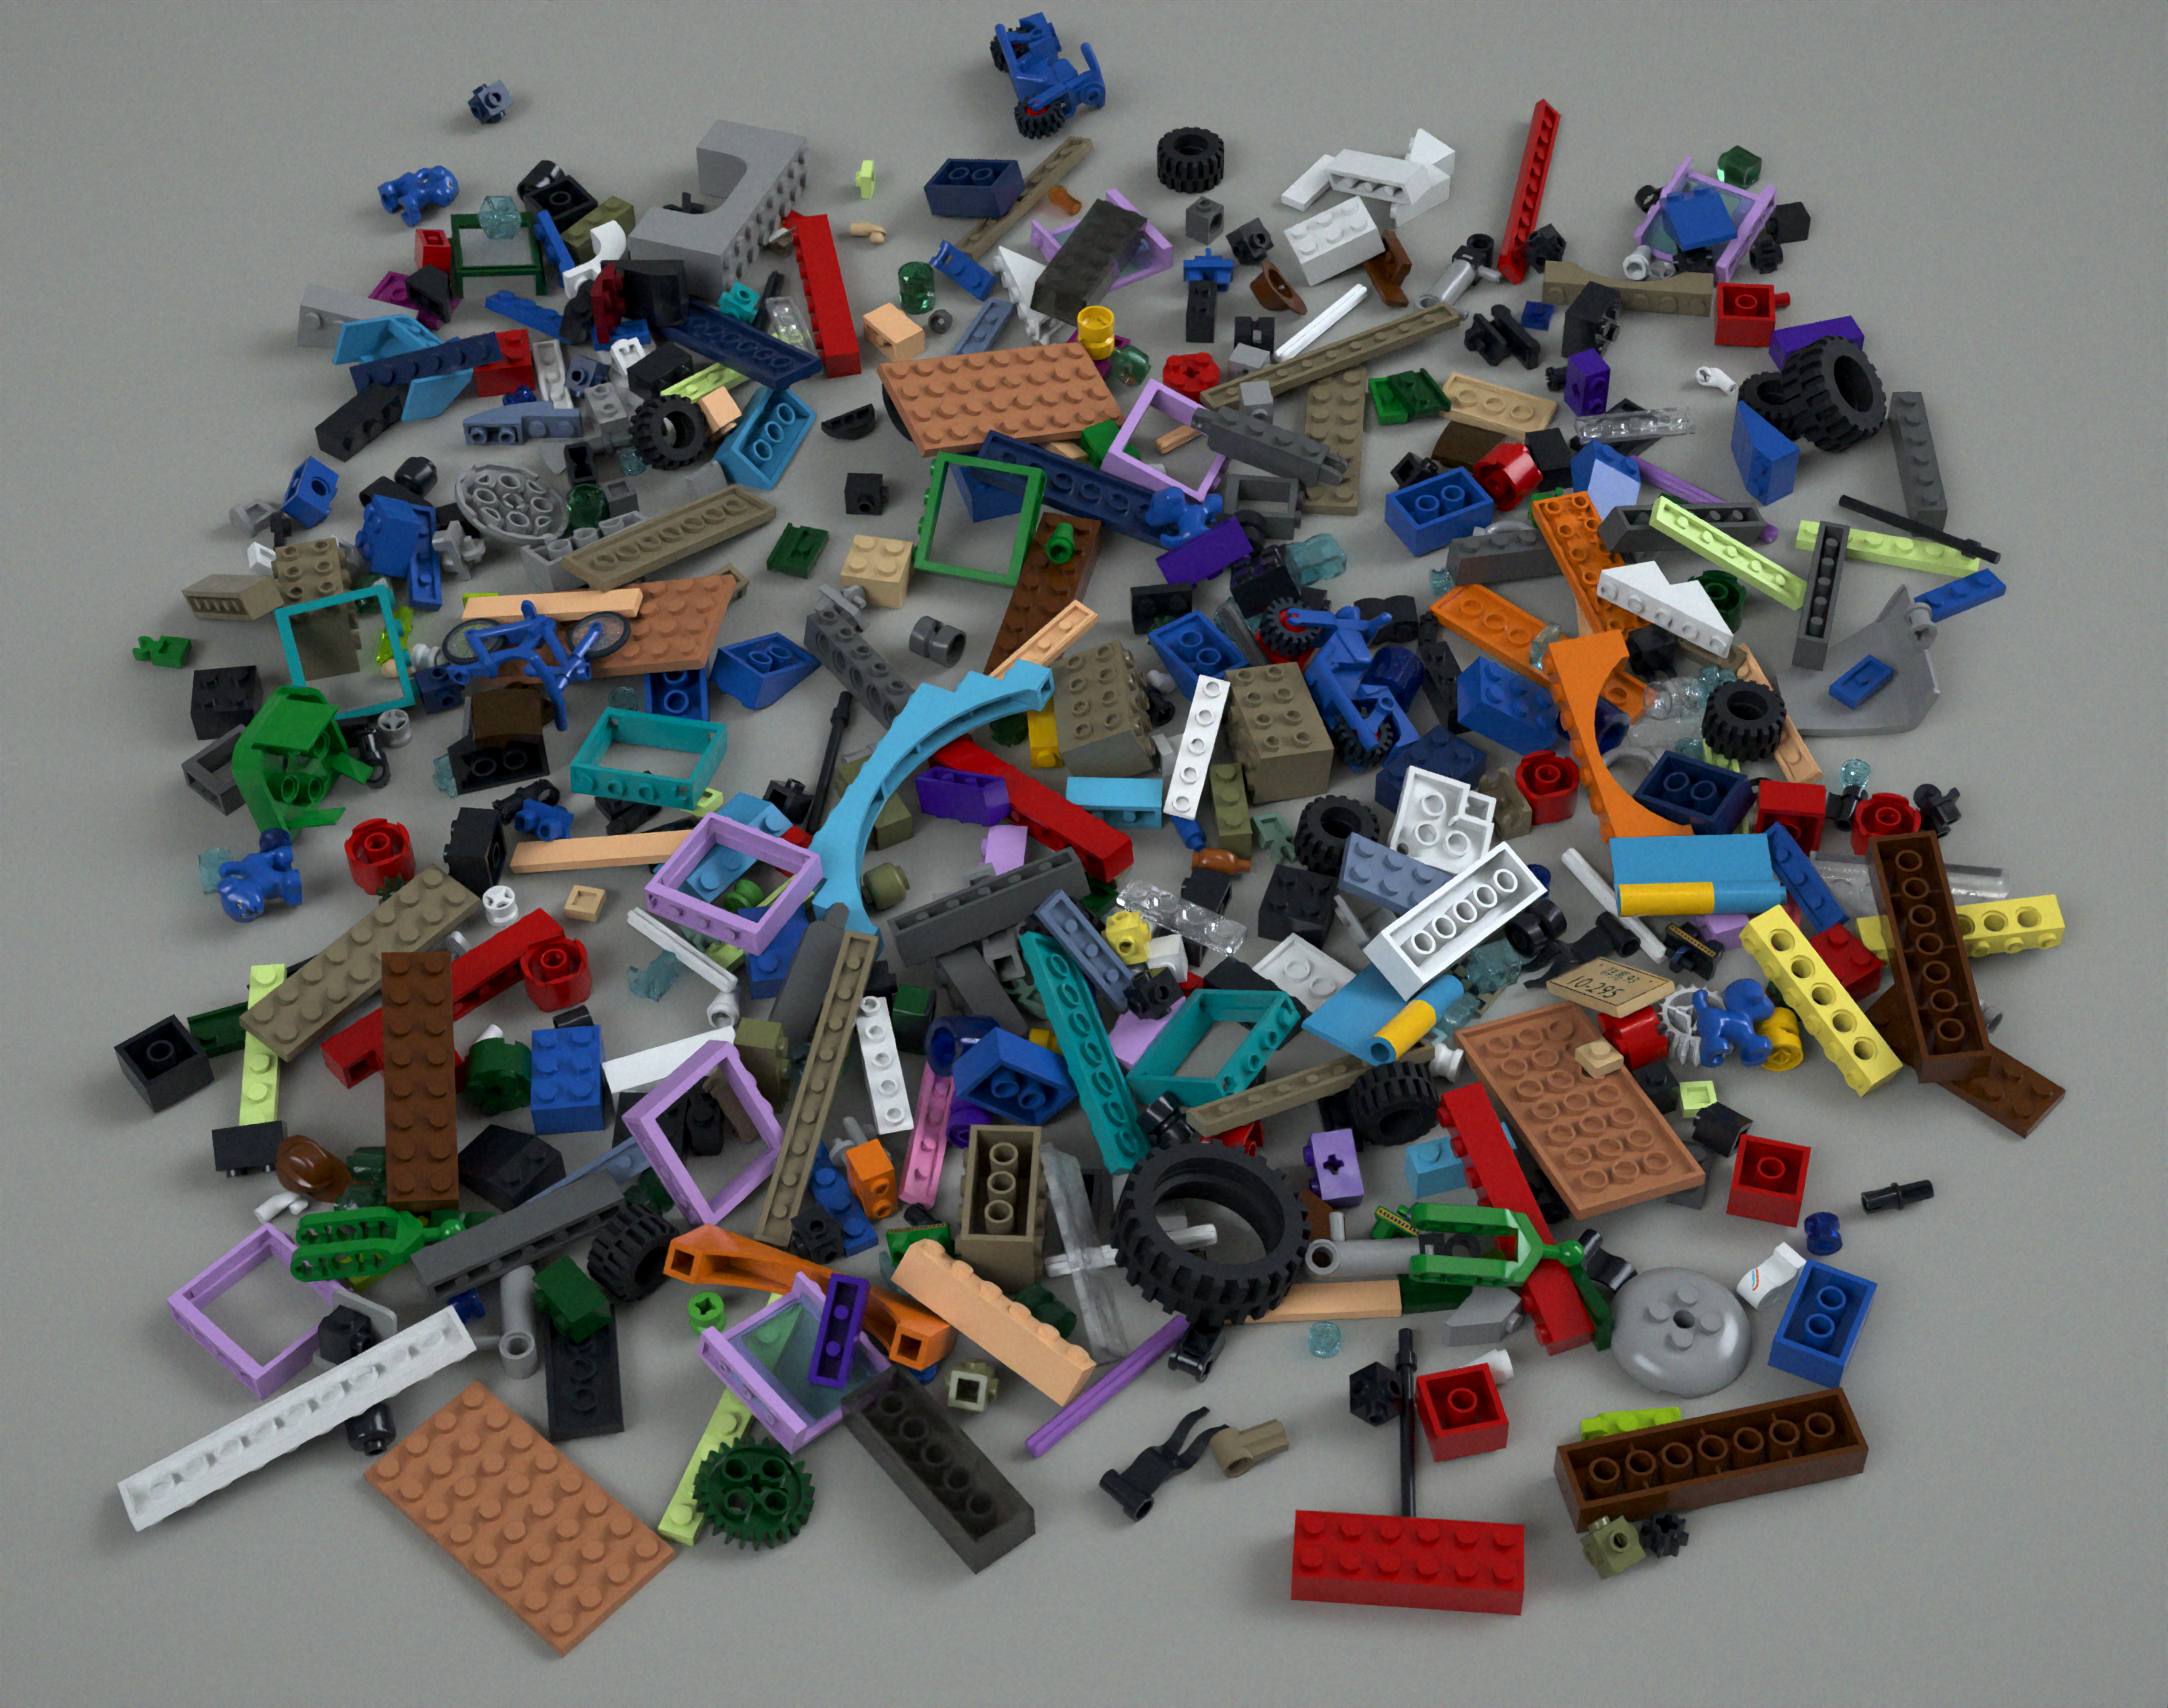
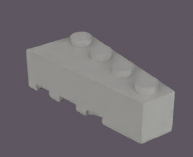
M309 283L300 304L297 346L336 348L342 323L398 314L410 316L418 321L419 310Z
M633 511L599 522L600 528L597 529L582 527L573 530V536L566 539L557 540L555 536L545 539V545L531 549L530 544L520 547L527 578L547 592L573 590L582 585H588L584 580L562 568V556L650 519L638 511Z

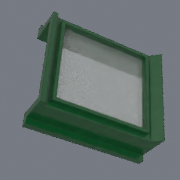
M533 212L451 214V238L447 239L451 246L450 283L452 299L463 298V277L533 275L536 296H547L541 245L534 232Z

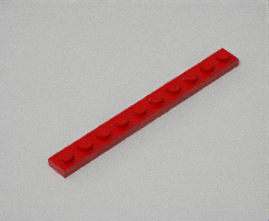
M1544 98L1535 104L1497 264V269L1501 275L1514 285H1517L1524 279L1527 262L1523 252L1528 235L1535 230L1561 117Z

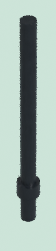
M1842 495L1839 500V506L1961 551V555L1971 559L1979 558L1995 565L2000 561L2001 553L1982 547L1978 541L1970 538L1964 540L1846 495Z
M848 691L840 693L837 707L833 709L830 719L832 728L805 832L812 836L819 831L844 728L848 726L851 716L849 708L852 694Z
M1402 1328L1398 1331V1353L1395 1355V1370L1401 1376L1402 1414L1399 1415L1401 1517H1416L1413 1373L1417 1371V1355L1413 1352V1331L1409 1328Z

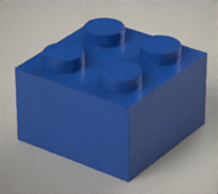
M373 494L371 504L368 503L365 507V522L362 531L359 530L356 535L355 547L370 572L404 579L422 524L407 501Z

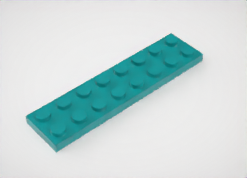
M1027 931L1019 937L1023 948V957L1030 966L1035 988L1040 993L1046 1008L1045 1014L1052 1023L1056 1033L1057 1045L1063 1051L1068 1064V1073L1075 1082L1080 1095V1104L1086 1111L1091 1123V1132L1103 1154V1163L1111 1175L1121 1176L1132 1172L1134 1164L1138 1159H1145L1152 1147L1145 1131L1135 1122L1139 1114L1082 970L1054 937Z

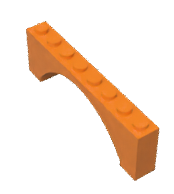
M1620 629L1548 643L1544 656L1541 657L1542 671L1544 675L1549 676L1551 681V696L1553 701L1559 704L1562 728L1565 731L1568 730L1571 739V754L1573 758H1577L1581 767L1580 779L1582 785L1588 787L1591 811L1594 815L1598 816L1600 821L1599 832L1602 842L1604 844L1607 843L1609 847V838L1692 836L1694 832L1691 824L1682 826L1666 820L1649 811L1629 796L1613 779L1599 753L1594 727L1597 700L1605 685L1615 673L1624 671L1630 657ZM1609 855V861L1612 868L1611 856Z
M709 1223L671 1240L663 1274L692 1285L698 1283L731 1285L769 1291L781 1295H786L792 1290L795 1275L800 1271L810 1280L815 1281L825 1296L827 1295L831 1273L846 1275ZM871 1284L862 1327L872 1333L888 1349L890 1353L888 1359L922 1371L954 1351L959 1333L958 1329L921 1302Z

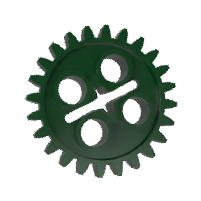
M753 1435L749 1436L748 1442L745 1445L742 1444L738 1437H734L732 1448L726 1443L721 1442L718 1453L710 1450L707 1460L700 1462L699 1473H696L693 1483L696 1487H694L692 1499L698 1500L695 1512L704 1513L702 1525L714 1523L713 1536L718 1535L722 1531L726 1533L725 1544L730 1543L734 1538L739 1539V1549H743L747 1541L752 1542L755 1551L759 1550L761 1542L764 1541L770 1549H774L776 1538L782 1543L787 1544L790 1533L798 1536L801 1526L807 1524L814 1505L812 1498L815 1487L810 1486L812 1474L802 1473L805 1462L799 1461L794 1463L795 1452L792 1454L788 1452L785 1455L781 1453L782 1445L780 1442L774 1448L769 1447L767 1437L763 1439L761 1445L755 1443ZM728 1474H734L740 1478H732ZM766 1474L773 1475L776 1479L769 1478ZM730 1507H738L742 1511H734ZM768 1507H775L779 1512L772 1511Z

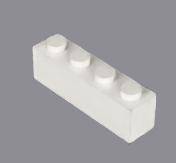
M1343 149L1324 168L1333 190L1411 206L1432 187L1428 171L1423 163Z
M732 1025L601 1063L605 1086L615 1114H617L620 1092L649 1093L709 1040L729 1041V1043L733 1044L736 1034ZM718 1065L711 1069L705 1076H711L715 1071H717Z

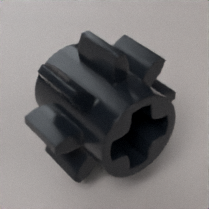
M1772 238L1755 242L1756 248L1750 249L1749 252L1752 268H1760V274L1777 271V265L1783 263L1781 246L1779 244L1773 245Z
M1671 1509L1659 1513L1653 1510L1650 1522H1642L1640 1533L1645 1536L1643 1548H1650L1657 1554V1558L1671 1554L1677 1557L1679 1545L1687 1546L1689 1534L1684 1532L1686 1519H1679Z

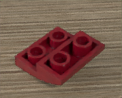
M608 263L595 279L591 290V303L598 344L610 343V331H615V326H622V314H627L625 297H620L619 291H623L621 273L616 274L615 263Z

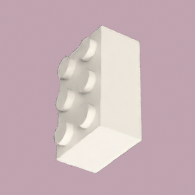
M1359 195L1284 231L1291 251L1310 287L1386 251L1378 229Z

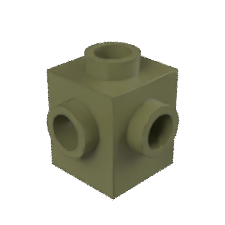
M966 1358L964 1362L958 1363L952 1371H948L946 1377L945 1393H949L947 1406L956 1407L960 1412L968 1414L984 1412L991 1402L996 1401L998 1397L1000 1379L995 1378L996 1367L986 1366V1361L976 1358ZM970 1380L980 1382L979 1388H974Z
M1607 1515L1587 1526L1591 1533L1579 1539L1583 1545L1585 1559L1592 1567H1596L1603 1580L1619 1574L1646 1557L1638 1542L1639 1535L1635 1527L1626 1521L1623 1516L1611 1521Z

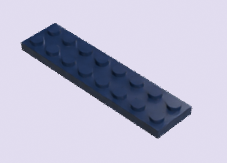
M690 297V313L684 326H655L648 324L649 330L775 391L786 390L790 385L800 380L809 379L814 373L823 370L821 358Z
M990 429L976 458L1042 469L1047 474L1042 504L1076 517L1100 520L1105 528L1167 551L1172 550L1162 546L1160 535L1177 536L1178 527L1174 524L1153 527L1145 521V513L1149 509L1152 496L1156 491ZM971 468L969 477L1022 497L1025 495L1028 478Z

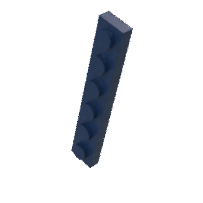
M495 331L357 364L349 367L358 394L373 381L389 388L410 383L415 379L448 374L498 362L503 359Z

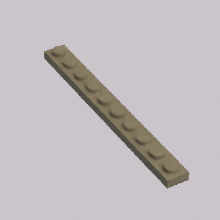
M1444 301L1200 392V402L1207 409L1218 412L1222 405L1235 410L1239 408V383L1268 380L1273 396L1460 326L1461 317Z
M846 929L753 1239L781 1251L789 1252L793 1238L790 1219L798 1216L801 1211L879 945L878 936Z

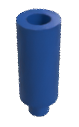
M1168 814L1186 848L1193 849L1195 852H1200L1201 849L1206 848L1205 841L1207 836L1196 816L1193 821Z

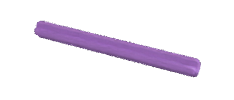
M1635 455L1630 456L1638 463L1641 479L1690 504L1728 503ZM1765 522L1767 526L1757 538L1767 543H1773L1778 537L1779 529Z
M1183 1315L1175 1316L1025 1440L1026 1450L1035 1458L1043 1455L1171 1349L1182 1338L1190 1322L1185 1321Z

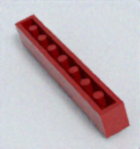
M827 214L795 218L796 229L791 230L793 246H796V261L800 263L798 264L800 279L805 280L802 281L804 297H810L806 298L808 314L811 315L812 332H818L814 333L816 350H822L818 351V357L822 360L823 368L826 367L828 379L862 374L860 351Z
M959 736L928 757L930 769L939 766L1004 777L1012 813L1004 817L1003 820L1016 826H1028L1029 836L1055 852L1072 846L1082 863L1083 869L1106 884L1134 863L1133 844L1127 834L1117 831L1107 825L1104 820L1084 811L1081 806L1071 803L1058 792L1052 791L1040 784L1035 778H1030L1020 772L1012 764H1007L997 758L992 752L979 747L971 739Z
M541 907L523 916L516 923L496 933L492 938L476 948L470 949L466 954L451 963L453 1023L523 979L520 958L522 953L524 956L527 952L528 945L534 939L552 933L564 934L565 937L564 929ZM382 1006L320 1044L326 1067L347 1089H350L379 1070L373 1048L383 1044Z
M1481 1081L1443 1093L1439 1108L1436 1109L1437 1119L1443 1129L1447 1128L1451 1136L1450 1147L1456 1159L1461 1158L1465 1167L1463 1173L1469 1189H1475L1479 1198L1477 1200L1478 1207L1503 1208L1515 1213H1525L1543 1244L1556 1245ZM1491 1236L1497 1251H1502L1507 1261L1515 1262V1236ZM1541 1259L1524 1285L1519 1287L1521 1291L1519 1297L1523 1298L1522 1308L1524 1312L1531 1314L1535 1322L1534 1333L1539 1345L1545 1346L1549 1356H1553L1590 1343L1595 1329L1567 1268L1558 1260Z

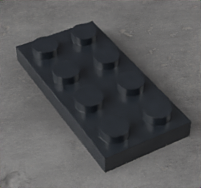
M614 1303L609 1304L613 1321L578 1344L568 1334L562 1335L557 1330L552 1321V1315L549 1312L542 1313L548 1426L551 1442L624 1432Z

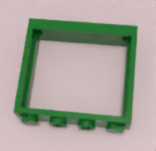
M938 451L937 459L932 460L930 475L933 476L931 487L926 489L924 495V505H926L925 516L921 517L918 523L919 544L914 547L912 552L914 568L924 574L1014 590L1036 533L1047 474L1040 468ZM949 464L1028 478L1008 575L929 561Z

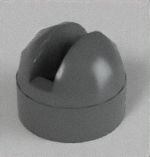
M945 309L936 310L928 319L929 327L937 334L945 333L953 322L952 315ZM940 318L944 320L942 325L938 322Z

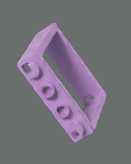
M1150 378L1109 448L1099 470L1156 492L1166 489L1168 486H1176L1183 490L1186 503L1201 505L1204 503L1208 491L1215 492L1222 479L1217 474L1219 472L1223 475L1225 474L1232 461L1231 458L1218 453L1200 488L1196 492L1123 452L1149 406L1191 427L1192 417L1197 407L1207 409Z
M709 811L644 888L647 908L649 912L760 956L823 878L820 854L812 852L810 849L794 845L783 838L774 837L755 827H749L736 822L728 816L724 817ZM715 843L796 874L758 923L677 891L679 886Z
M707 1041L621 1116L690 1228L697 1229L708 1223L715 1226L774 1172L786 1132L772 1114L774 1111L771 1104L758 1091L756 1079L741 1063L739 1051L729 1041ZM718 1065L768 1149L707 1203L655 1119L711 1069Z
M269 1222L265 1223L166 1299L173 1320L262 1401L313 1361V1353L320 1347L319 1335L317 1333L320 1323L264 1367H261L200 1310L271 1255H274L290 1269L292 1254L298 1247L286 1231L284 1233L279 1232ZM302 1261L306 1264V1267L313 1266L309 1265L308 1261ZM338 1279L305 1282L331 1306L332 1293L337 1288L354 1293L352 1288L345 1289L340 1285Z

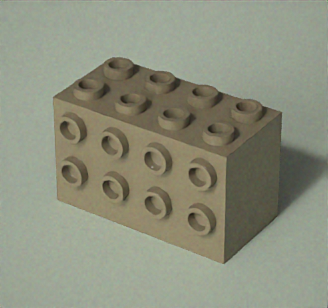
M335 537L275 548L276 560L271 561L274 578H279L278 583L283 590L281 597L285 603L277 607V609L352 591L349 589L353 588L350 572L347 568L343 569V567L347 566L344 548L338 549ZM355 600L288 616L305 681L360 672L357 650H362L359 631L354 632V629H359L356 611L351 610L356 608Z
M1119 639L1049 663L1055 685L1053 703L1059 755L1073 777L1127 778L1153 769L1152 755H1155L1156 751L1153 741L1149 736V732L1153 731L1150 718L1146 714V710L1150 709L1149 701L1143 691L1147 683L1142 670H1136L1131 651L1129 649L1125 650Z
M1297 662L1226 670L1223 680L1230 682L1219 725L1223 727L1226 746L1232 749L1233 762L1241 763L1244 788L1246 792L1249 791L1253 803L1326 794L1334 747Z
M971 1124L969 1147H964L963 1168L966 1169L965 1175H961L960 1196L963 1199L962 1204L958 1205V1226H960V1231L955 1236V1255H957V1260L970 1265L975 1275L983 1281L996 1284L1002 1291L1035 1292L1036 1278H1043L1044 1257H1042V1249H1045L1046 1242L1044 1222L1047 1220L1048 1199H1046V1194L1049 1192L1050 1171H1048L1049 1149H1042L1041 1126Z

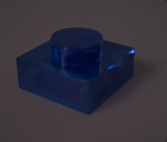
M1527 301L1521 318L1522 326L1548 331L1554 314V305Z

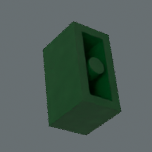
M568 1255L532 1277L535 1290L532 1298L540 1311H548L552 1315V1321L557 1330L562 1335L568 1334L576 1344L613 1321L608 1299Z

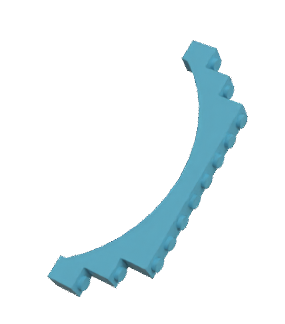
M1018 658L1012 668L1005 672L1003 680L970 670L964 680L958 683L955 692L923 682L920 684L916 692L912 693L908 698L907 705L900 715L894 718L892 726L885 737L879 740L876 750L870 759L863 763L859 775L852 784L848 785L839 804L830 811L828 820L821 830L814 834L812 843L808 847L810 851L820 854L823 878L812 890L815 892L811 904L817 920L822 921L824 914H826L825 911L832 904L844 902L849 907L848 910L850 912L848 913L849 916H847L848 919L843 930L846 931L847 929L878 936L879 945L874 962L878 959L885 945L880 928L871 924L863 907L861 871L866 843L882 808L902 781L919 764L954 739L984 724L1009 715L1033 709L1041 712L1055 691L1051 668Z

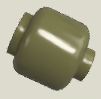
M887 862L864 873V886H861V893L867 905L873 903L878 910L882 911L903 902L906 899V891L910 889V885L900 866L895 867Z

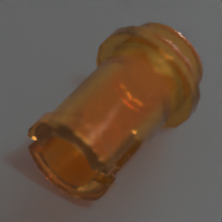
M1055 185L1048 193L1050 203L1054 206L1058 205L1069 216L1076 215L1081 210L1082 203L1070 195L1065 186Z

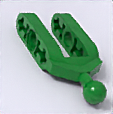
M1418 1203L1411 1206L1410 1225L1417 1230L1445 1233L1463 1232L1471 1235L1515 1236V1262L1430 1254L1411 1256L1409 1258V1278L1417 1282L1492 1288L1522 1287L1541 1259L1558 1260L1563 1266L1572 1268L1580 1265L1585 1257L1583 1246L1573 1239L1565 1240L1559 1245L1543 1244L1525 1213H1515L1503 1208L1437 1203Z
M388 1206L304 1215L300 1218L296 1229V1241L301 1247L297 1248L292 1254L290 1272L294 1278L302 1282L384 1274L395 1265H403L411 1259L410 1255L418 1252L425 1245V1242L445 1240L459 1231H465L466 1227L459 1219L450 1218L444 1220L439 1227L424 1228L409 1211L397 1212ZM378 1221H385V1224L389 1227H382V1224L378 1223ZM365 1222H367L369 1230H364ZM342 1225H351L354 1226L357 1229V1231L353 1233H344L339 1229V1227ZM327 1226H332L331 1234H329ZM307 1229H314V1232L318 1233V1235H312ZM374 1253H380L384 1259H378ZM340 1254L347 1255L352 1258V1261L341 1263L335 1260L334 1257ZM360 1254H363V1255H362V1260H364V1262H360V1261H359V1260H360ZM322 1258H327L326 1266H324V1260H322ZM302 1261H308L309 1265L313 1266L306 1267V1264Z

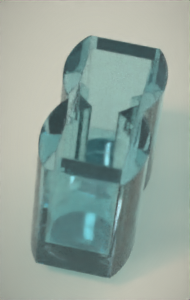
M1329 533L1314 535L1304 542L1287 544L1302 573L1301 586L1308 587L1318 580L1333 579L1346 571L1347 555Z

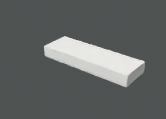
M1327 154L1322 156L1281 195V203L1302 212L1311 206L1331 187L1324 168L1334 157Z

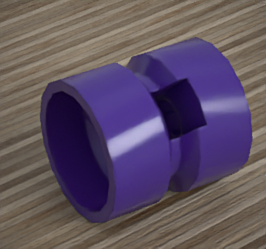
M955 1089L951 1098L950 1115L945 1132L946 1139L957 1148L964 1149V1147H969L971 1124L992 1125L994 1112L958 1098Z

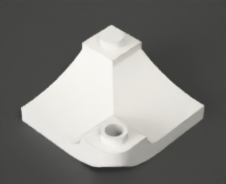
M1410 765L1406 770L1396 817L1389 831L1386 847L1397 851V847H1401L1404 849L1406 856L1456 877L1488 853L1495 824L1492 823L1497 799L1471 791L1470 784Z

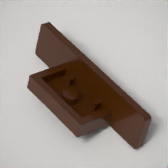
M1384 230L1381 240L1386 251L1362 262L1382 302L1390 307L1399 306L1406 308L1409 301L1401 285L1405 277L1410 273L1413 264L1395 232Z

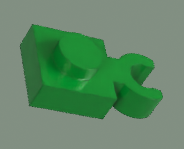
M161 635L159 641H153L150 637L140 636L138 638L140 648H133L132 651L134 658L138 661L151 659L153 665L182 669L192 649V644L188 638Z

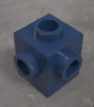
M501 80L489 87L485 83L472 91L475 96L467 102L472 114L482 124L490 119L493 123L497 122L506 115L504 111L515 103Z
M573 354L571 363L565 372L563 386L572 389L573 396L585 399L584 389L608 383L607 377L611 366L588 357Z
M450 662L414 673L420 699L428 715L463 704L461 691L465 690V685L457 684L453 679L449 678L446 669L447 666H451Z

